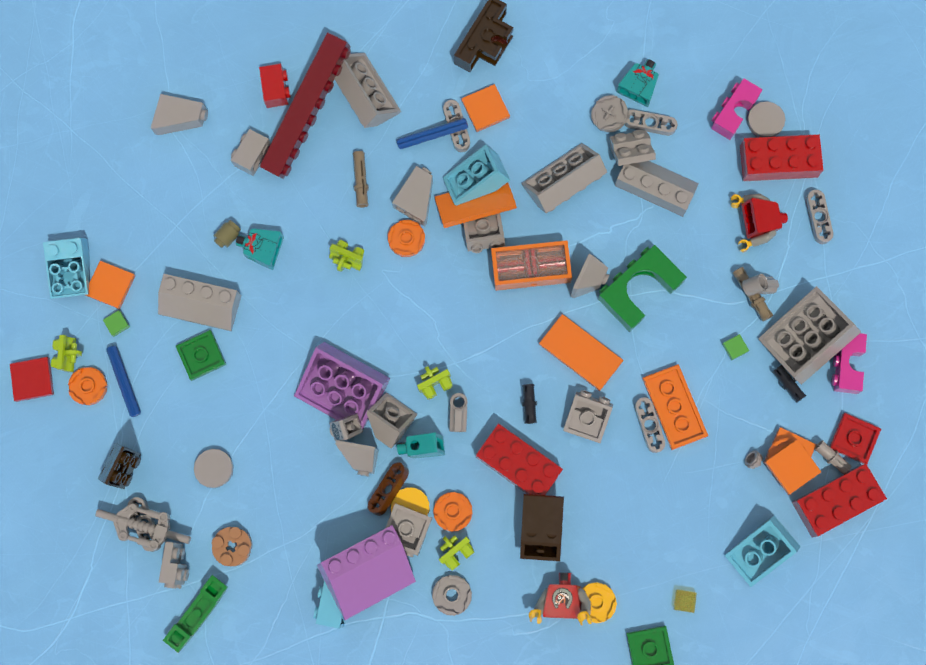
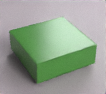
M120 310L103 319L113 337L130 327Z
M740 334L722 343L731 361L749 352Z

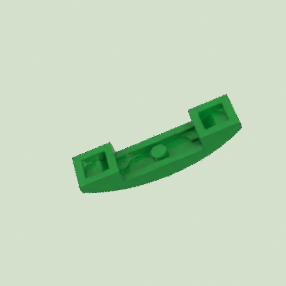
M211 575L200 590V594L162 641L179 653L211 614L228 586L214 575Z

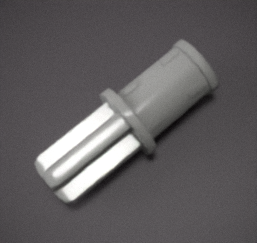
M823 440L816 445L814 450L820 453L827 460L828 464L831 463L842 474L849 472L851 465L839 455L838 451H834Z

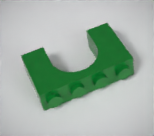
M656 245L652 248H645L640 254L641 258L637 261L635 259L626 266L628 269L624 273L619 272L613 278L614 282L610 286L606 284L599 291L598 300L629 332L646 316L630 300L627 294V283L632 278L639 275L651 276L670 294L687 278Z

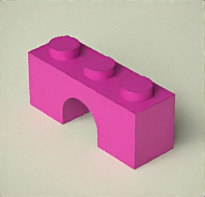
M743 78L740 84L737 82L731 90L733 93L731 98L727 97L721 105L723 107L721 113L717 111L711 120L714 122L711 129L731 140L743 121V118L735 113L734 108L743 107L750 111L763 89Z
M860 333L834 356L833 366L836 367L835 374L832 376L834 391L858 394L863 391L864 372L852 369L849 359L850 356H862L866 353L867 334Z

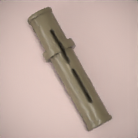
M363 151L353 152L354 191L356 192L357 199L356 206L359 208L369 206L367 196L369 186L366 182L365 152Z
M744 267L732 273L741 287L743 281L749 278ZM760 294L747 295L751 302V307L755 308L763 322L774 316L765 303L764 297Z

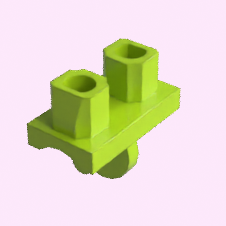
M339 240L336 245L331 244L329 258L338 265L337 271L342 272L344 268L361 270L364 249L355 247L353 252L347 250L348 244L343 240Z
M59 335V339L53 340L52 347L58 351V356L51 359V367L66 372H74L76 357L82 356V351L77 350L76 338Z
M428 365L424 367L426 373L420 375L422 380L429 379L417 385L419 392L423 393L428 400L437 396L433 386L440 384L443 391L453 387L448 369L433 376L440 371L437 367L430 370Z
M455 535L449 540L444 536L442 539L446 543L440 549L444 552L450 547L451 550L443 555L439 561L453 571L460 565L454 557L456 553L461 551L466 559L475 553L469 544L470 540L467 536L455 546L453 544L458 540Z

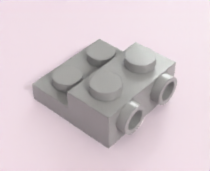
M635 130L628 134L618 133L610 137V149L618 166L656 159L655 151L651 146L650 136L646 130Z
M500 213L463 223L468 252L480 253L483 249L505 246Z
M581 390L580 393L576 392L563 431L601 443L613 404L606 397L599 396V399L591 397L592 393Z
M395 503L386 528L393 525L407 556H418L432 517Z
M165 543L159 582L165 583L164 587L181 589L185 581L188 580V565L180 564V560H183L185 555L183 544Z

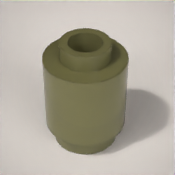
M229 220L213 235L215 238L214 242L221 248L224 246L228 248L238 237L241 229L233 221Z

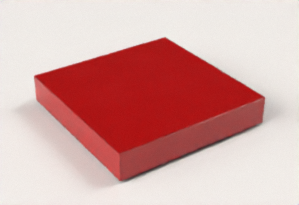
M49 357L10 364L15 402L54 395Z
M843 413L829 447L857 462L868 464L881 428Z

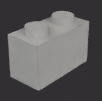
M249 129L247 134L245 133L242 136L238 149L233 151L231 162L235 167L254 176L271 143L268 138Z

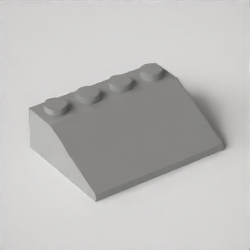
M816 286L758 339L802 385L859 335L861 331Z

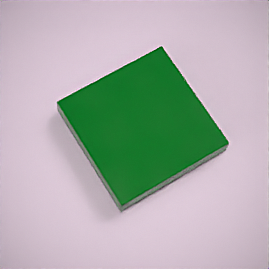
M211 330L176 345V349L191 381L226 365Z
M666 626L626 633L632 665H674Z

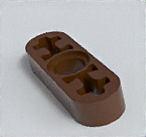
M397 462L390 467L368 502V510L381 516L387 511L409 475V469L405 465ZM388 485H392L391 491L385 494V488Z

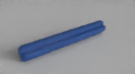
M465 118L399 138L397 139V145L399 149L414 146L468 128V123Z
M115 345L106 348L128 413L131 417H136L141 412L118 348Z

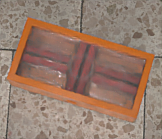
M568 240L491 248L495 291L571 283L572 272Z

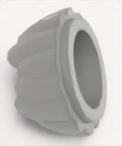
M757 450L751 451L745 458L746 467L755 469L761 466L762 455Z

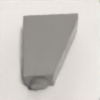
M160 94L151 129L155 135H163L202 127L203 122L207 120L208 110L202 102Z
M416 166L392 204L394 209L425 227L429 213L433 177L428 169Z

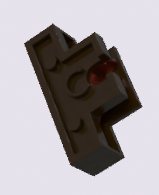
M500 0L487 1L455 52V65L471 72L480 58L496 66L513 38L511 34L514 31V27L502 21L507 14L506 3Z

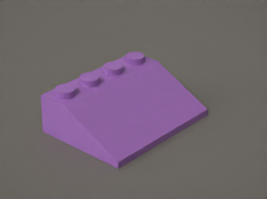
M323 342L315 348L294 396L336 420L358 414L363 430L369 420L367 411L382 397L390 378Z
M393 525L317 565L344 620L416 582L403 545Z

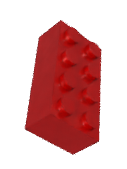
M820 134L744 138L740 145L743 181L818 178L824 170Z
M499 423L476 454L478 460L526 494L546 495L563 470Z
M863 464L793 501L792 504L813 538L826 533L887 498L867 464Z

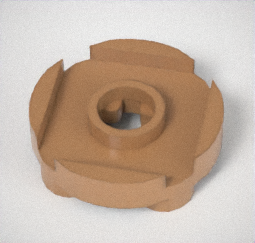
M226 527L220 530L212 540L213 556L224 566H239L246 562L250 556L252 549L251 537L246 531L238 527ZM229 542L237 543L236 551L232 552V550L227 549Z

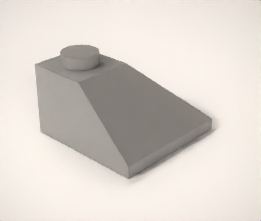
M588 254L573 287L571 297L582 296L598 290L601 284L605 285L609 278V274H606L608 267L593 255Z
M387 392L367 411L375 438L391 449L402 438L418 415Z
M336 440V446L351 467L358 471L357 475L369 477V473H375L379 452L376 447Z

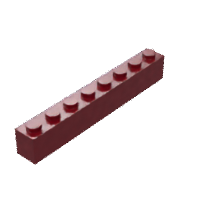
M327 32L259 167L282 179L289 175L293 160H296L299 156L301 144L308 138L307 132L310 126L315 124L317 120L316 115L319 109L323 108L327 93H330L333 89L335 77L339 76L342 71L341 65L344 59H347L350 55L351 46L346 41Z

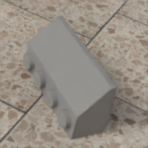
M365 53L350 54L347 59H344L341 65L342 71L334 80L364 128L376 127L401 112Z
M581 143L521 184L535 204L542 211L548 213L553 211L562 202L569 200L577 192L584 190L592 182L599 180L607 173L600 154Z
M650 161L623 165L615 186L683 217L699 183Z
M164 274L158 292V314L232 331L242 295L234 289Z

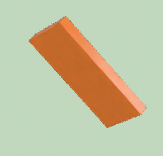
M508 182L493 193L457 206L454 204L450 193L435 196L444 228L517 208Z
M563 314L539 343L542 348L599 391L624 361Z
M679 364L642 378L671 450L708 437Z

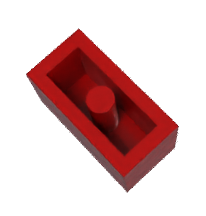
M281 64L259 67L263 99L266 107L289 105L288 98H291V94L285 82L288 81L287 70H283Z

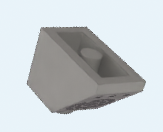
M358 414L340 418L329 423L330 433L335 441L347 440L363 432Z

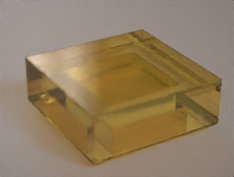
M676 590L673 610L694 613L697 593Z

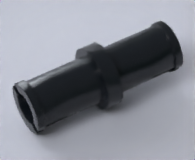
M780 365L772 372L782 383V388L789 392L796 403L807 396L796 384L797 380L795 378L792 379L783 365Z
M534 384L522 385L524 401L522 402V407H524L525 424L537 423V401H535Z

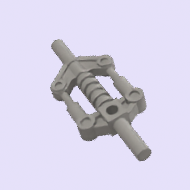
M135 503L129 504L117 514L97 509L95 514L96 517L113 521L119 540L134 541L138 545L148 547L154 551L159 550L167 538L189 544L191 541L190 536L170 530V515L168 513L142 509ZM140 512L147 514L148 517L158 519V524L151 525L149 522H141V520L131 519V517ZM128 526L131 529L134 528V530L144 531V533L153 535L152 540L130 536Z

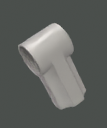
M759 274L744 280L742 287L748 296L754 294H774L777 292L779 283L773 277Z
M456 393L450 399V432H466L468 402L466 396L462 393ZM456 398L464 400L465 403L462 407L454 406L453 402Z

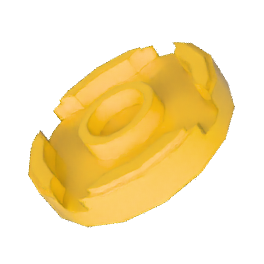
M407 487L399 490L391 503V512L395 503L427 516L430 511L427 496L416 488Z
M598 582L584 586L582 589L591 601L590 617L592 622L601 623L610 619L617 605L612 589Z

